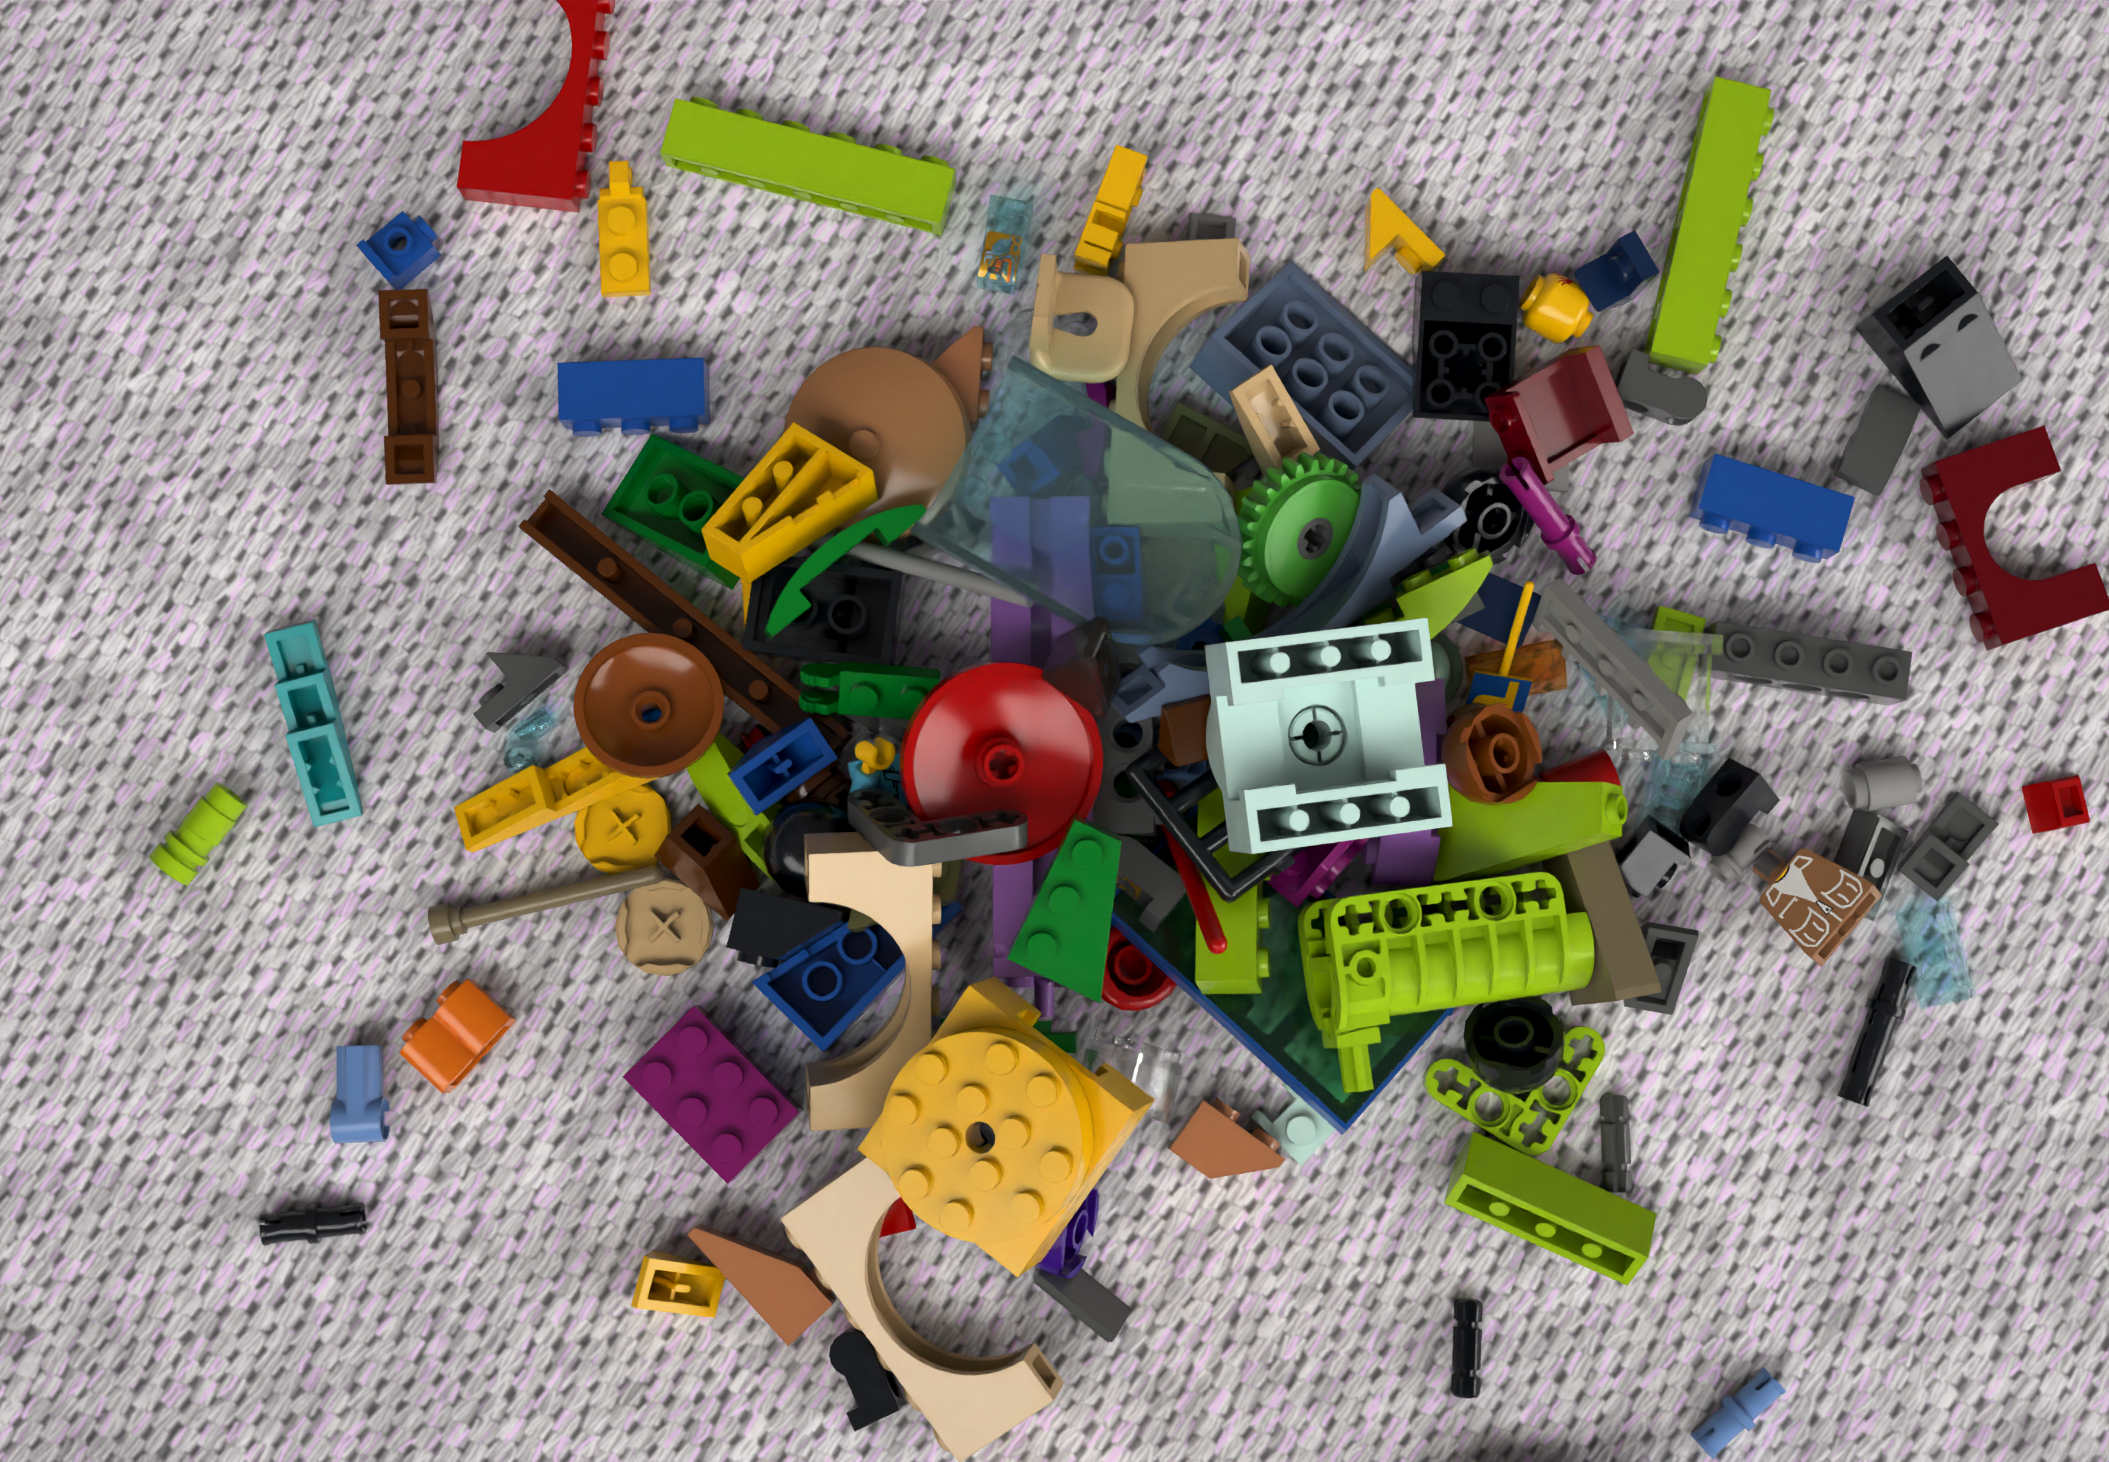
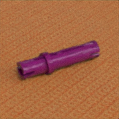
M1525 457L1511 459L1520 475L1516 476L1506 463L1500 470V479L1509 487L1541 530L1540 537L1546 547L1558 553L1571 574L1581 575L1586 573L1577 561V558L1581 557L1588 568L1591 569L1596 563L1597 556L1580 536L1578 523L1571 515L1564 514Z

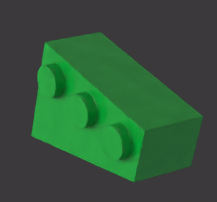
M1076 814L1073 815L1010 944L1007 954L1008 960L1098 1003L1101 1002L1122 842L1120 835Z

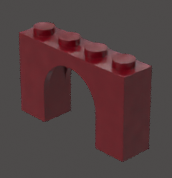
M2045 425L1935 461L1921 469L1923 478L1920 479L1919 485L1922 497L1928 505H1934L1940 522L1936 525L1937 538L1945 551L1950 550L1956 565V569L1953 570L1955 587L1961 596H1967L1973 612L1969 617L1971 631L1978 642H1984L1987 651L2109 610V598L2096 563L2047 579L2027 580L2013 576L2003 570L1994 561L1987 549L1984 538V522L1994 500L2002 493L2045 480L2061 471Z

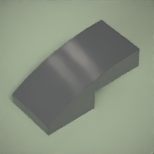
M1878 384L1866 403L1856 431L1851 435L1845 446L1835 476L1878 497L1885 488L1901 456L1922 405Z
M1956 791L1906 855L1897 870L1938 902L1970 865L1967 860L1999 823Z

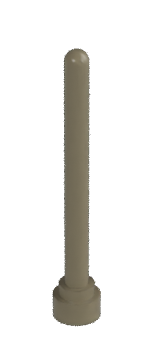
M649 865L463 909L461 905L453 906L450 902L435 905L428 909L429 927L437 945L458 941L460 935L466 934L468 928L658 884L662 881L664 872L658 865Z

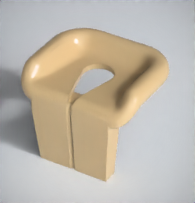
M1041 254L1029 342L1030 361L1034 369L1047 379L1082 383H1103L1119 375L1127 364L1130 352L1134 300L1129 289L1119 280L1109 276L1057 271L1056 255ZM1085 312L1091 314L1097 321L1096 330L1091 335L1083 337L1053 328L1054 316Z

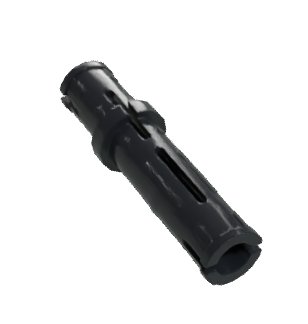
M1890 957L1885 958L1873 997L1867 998L1865 1007L1868 1008L1865 1022L1848 1065L1845 1079L1837 1095L1866 1107L1870 1105L1873 1089L1882 1069L1898 1020H1904L1906 1010L1903 1009L1910 984L1917 971V967Z

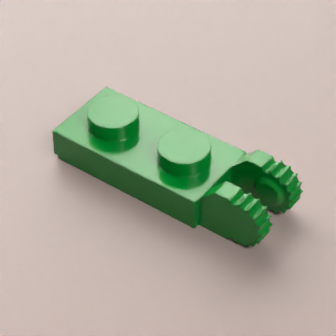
M842 661L841 664L810 663L802 666L800 670V679L803 684L813 687L819 686L821 688H830L839 684V691L809 689V691H804V693L799 695V705L802 711L812 714L828 715L838 711V714L910 720L922 699L932 688L940 683L941 670Z

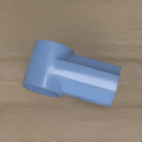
M383 1045L336 1046L337 1099L333 1100L330 1111V1132L333 1142H386L389 1136L390 1125L385 1126L384 1111H389V1102L386 1097H383Z

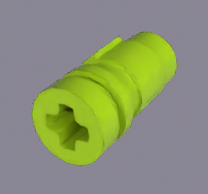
M216 782L183 818V823L176 831L169 830L164 836L167 842L165 844L160 842L149 855L150 860L167 875L188 886L199 874L197 867H204L210 859L207 855L214 846L219 845L237 823L238 817L248 807L247 803L232 790Z

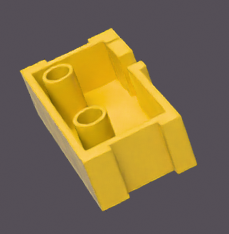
M1119 145L1115 146L1074 254V259H1076L1075 271L1083 274L1107 276L1113 259L1118 260L1124 244L1120 240L1133 206L1138 207L1144 189L1140 187L1146 173L1147 155Z

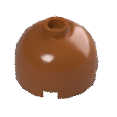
M1496 703L1464 712L1447 729L1442 741L1441 763L1446 765L1447 780L1454 790L1471 802L1484 805H1502L1524 799L1535 788L1538 779H1532L1535 764L1542 763V749L1538 733L1524 713L1521 711L1513 712L1506 707L1508 706L1507 704Z

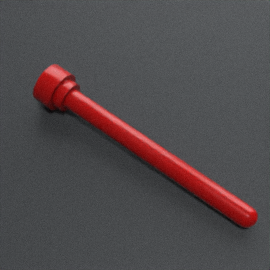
M1156 781L1168 798L1179 791L1178 787L1171 781ZM1161 824L1206 945L1210 952L1221 954L1227 949L1228 942L1201 872L1164 824Z

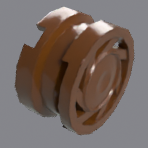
M836 759L799 785L785 803L788 804L802 798H819L843 808L847 805V796L852 784L851 778L848 779L838 769L841 762Z

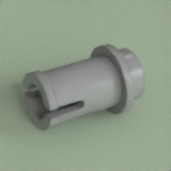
M1748 823L1744 830L1740 832L1735 846L1727 854L1722 856L1711 855L1712 860L1708 863V868L1718 880L1726 885H1730L1733 881L1740 882L1744 878L1742 872L1765 850L1769 849L1772 843L1767 840L1768 836L1760 828Z

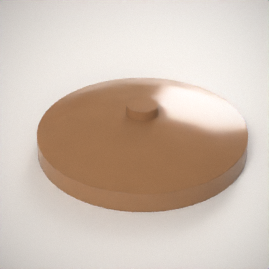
M863 347L841 353L823 363L810 374L797 391L788 410L783 434L795 422L873 470L878 501L836 527L838 533L865 518L886 510L922 504L928 513L893 542L913 537L933 526L947 513L965 484L972 453V436L966 409L950 381L937 368L916 355L883 347ZM873 532L862 540L869 543H881Z

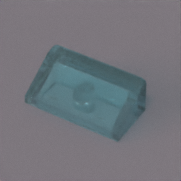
M1951 900L1895 913L1908 963L1917 967L1913 982L1920 1008L1967 1000L1976 996Z

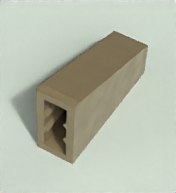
M1610 841L1542 860L1544 872L1555 876L1561 884L1566 913L1586 911L1592 929L1595 951L1592 977L1585 988L1569 991L1571 1005L1614 1002L1662 992Z

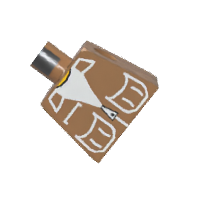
M1804 847L1789 862L1774 850L1768 849L1757 859L1753 866V872L1769 884L1767 889L1761 894L1759 902L1797 945L1820 967L1825 964L1882 897L1878 889L1865 878Z

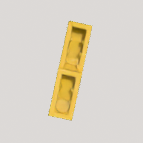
M585 747L546 769L533 764L455 806L454 810L465 849L473 853L657 778H635L613 771L598 761Z

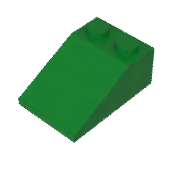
M651 434L601 515L687 567L731 590L734 589L740 577L710 559L701 529L745 478Z

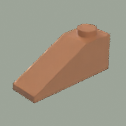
M703 1224L697 1225L687 1234L787 1346L795 1341L836 1301V1298L830 1293L832 1290L825 1288L817 1278L815 1266L809 1270L800 1261Z

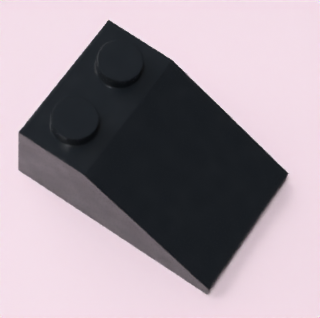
M789 557L752 581L742 650L807 663L841 664L842 661L894 665L906 587V579L903 572L833 563L800 590L812 606L771 639L764 632L769 615L787 583L807 559Z

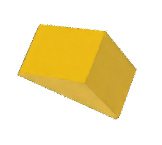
M652 1250L643 1257L631 1306L638 1309L715 1318L725 1276L715 1265Z

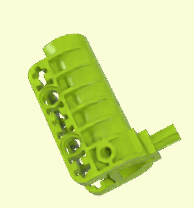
M1534 872L1314 901L1307 904L1298 916L1299 941L1310 1010L1318 1030H1322L1323 1047L1338 1049L1343 1093L1363 1092L1374 1089L1367 1044L1381 1042L1378 1025L1390 1023L1391 1016L1579 990L1588 985L1594 969V940L1586 911L1566 913L1561 884L1555 876L1547 872ZM1535 881H1537L1538 888L1546 889L1548 893V899L1540 901L1541 909H1539L1537 901H1531L1529 892L1536 888ZM1500 894L1501 904L1485 906L1483 896ZM1467 899L1466 905L1468 910L1452 911L1451 901ZM1437 903L1438 913L1422 914L1420 905ZM1406 907L1407 917L1393 918L1392 908ZM1319 909L1322 910L1324 916L1325 937H1322L1320 929H1312L1311 919L1319 917ZM1372 912L1373 922L1359 923L1358 914ZM1344 915L1346 925L1339 926L1338 916Z

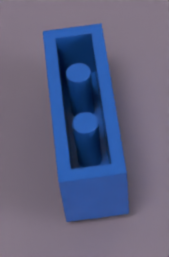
M704 358L557 363L559 421L566 429H572L575 436L602 435V428H621L622 434L644 435L650 433V426H669V431L673 433H694L699 431L698 425L710 424L709 367Z
M1713 454L1703 464L1688 516L1700 520L1699 527L1704 530L1718 534H1727L1728 529L1746 534L1745 541L1754 546L1771 549L1774 548L1775 544L1793 549L1792 556L1799 560L1820 563L1822 558L1827 560L1839 553L1855 497L1719 454Z

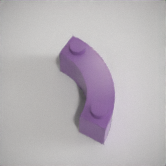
M1435 678L1434 681L1415 683L1425 765L1441 764V745L1443 736L1447 732L1444 679ZM1438 828L1371 837L1362 848V859L1364 864H1371L1372 884L1431 886L1441 838L1437 834Z

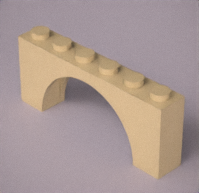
M1239 238L1126 244L1125 261H1121L1118 265V280L1129 289L1133 297L1134 317L1129 358L1122 372L1113 378L1117 382L1116 399L1110 400L1108 411L1110 423L1114 431L1113 445H1109L1106 449V469L1111 477L1110 492H1106L1103 496L1102 511L1105 521L1112 528L1140 527V537L1230 535L1235 532V521L1233 518L1236 515V485L1226 473L1207 472L1188 467L1176 461L1162 450L1150 421L1149 391L1153 373L1160 357L1172 339L1184 327L1213 309L1248 301L1250 255Z
M858 832L804 834V881L809 902H825L849 907L865 914L880 924L893 937L905 957V978L902 992L894 1011L876 1034L865 1043L843 1055L824 1061L806 1063V1109L810 1131L872 1128L883 1112L887 1094L898 1073L916 1053L928 1046L936 1034L937 1030H931V1016L940 1014L938 985H932V970H940L941 955L939 940H932V924L941 923L939 893L933 894V878L941 877L942 862L915 867L894 865L887 861Z
M863 1155L795 1203L780 1220L785 1225V1231L790 1242L796 1248L803 1250L815 1266V1273L821 1284L825 1288L833 1290L844 1305L846 1317L851 1325L857 1330H862L874 1346L879 1363L886 1370L892 1371L904 1387V1394L909 1404L915 1410L921 1411L932 1425L939 1445L945 1451L951 1452L958 1462H963L1053 1402L1064 1381L1035 1342L1020 1350L1000 1356L973 1357L950 1352L936 1346L915 1332L904 1321L893 1306L885 1290L878 1257L881 1228L891 1205L900 1195L895 1189L890 1176Z

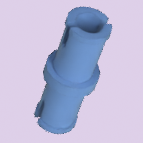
M1762 1367L1760 1372L1732 1398L1727 1394L1720 1401L1723 1406L1690 1435L1714 1459L1742 1430L1746 1429L1749 1432L1755 1427L1756 1424L1753 1420L1781 1394L1783 1395L1786 1390Z

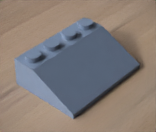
M1292 261L1285 265L1210 335L1189 366L1191 370L1234 407L1228 391L1265 366L1272 364L1318 444L1320 450L1317 452L1328 457H1334L1348 465L1347 468L1354 472L1367 461L1413 411L1412 368Z

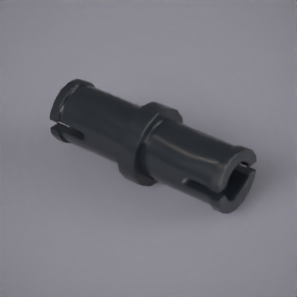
M358 1202L357 1204L320 1208L318 1203L307 1204L305 1210L270 1214L262 1213L260 1215V1222L265 1224L259 1225L262 1244L266 1246L272 1243L307 1240L309 1244H317L322 1241V1238L366 1234L367 1226L362 1223L366 1221L365 1205L363 1202Z

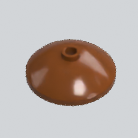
M660 633L630 635L609 644L599 651L584 668L575 689L573 703L575 723L579 735L589 752L603 765L613 771L630 777L647 779L661 778L678 773L703 757L719 734L725 706L719 676L706 656L688 642ZM649 709H657L661 712L659 719L654 722L644 720L643 715Z

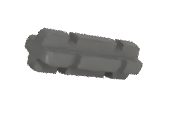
M1604 1095L1599 1100L1600 1116L1604 1117L1605 1122L1600 1123L1602 1163L1606 1164V1170L1602 1171L1603 1188L1613 1193L1628 1192L1632 1188L1631 1171L1627 1170V1164L1631 1163L1629 1123H1625V1116H1629L1628 1098L1624 1095Z

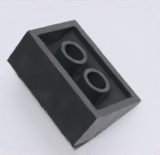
M741 887L726 948L739 950L737 961L776 968L778 960L787 961L795 954L829 935L846 922H849L850 914Z

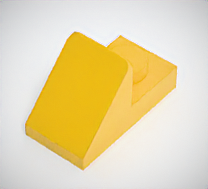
M1377 187L1370 194L1366 204L1364 271L1366 272L1392 246L1397 250L1395 253L1396 260L1408 273L1415 275L1417 272L1420 274L1422 271H1436L1440 267L1445 254Z

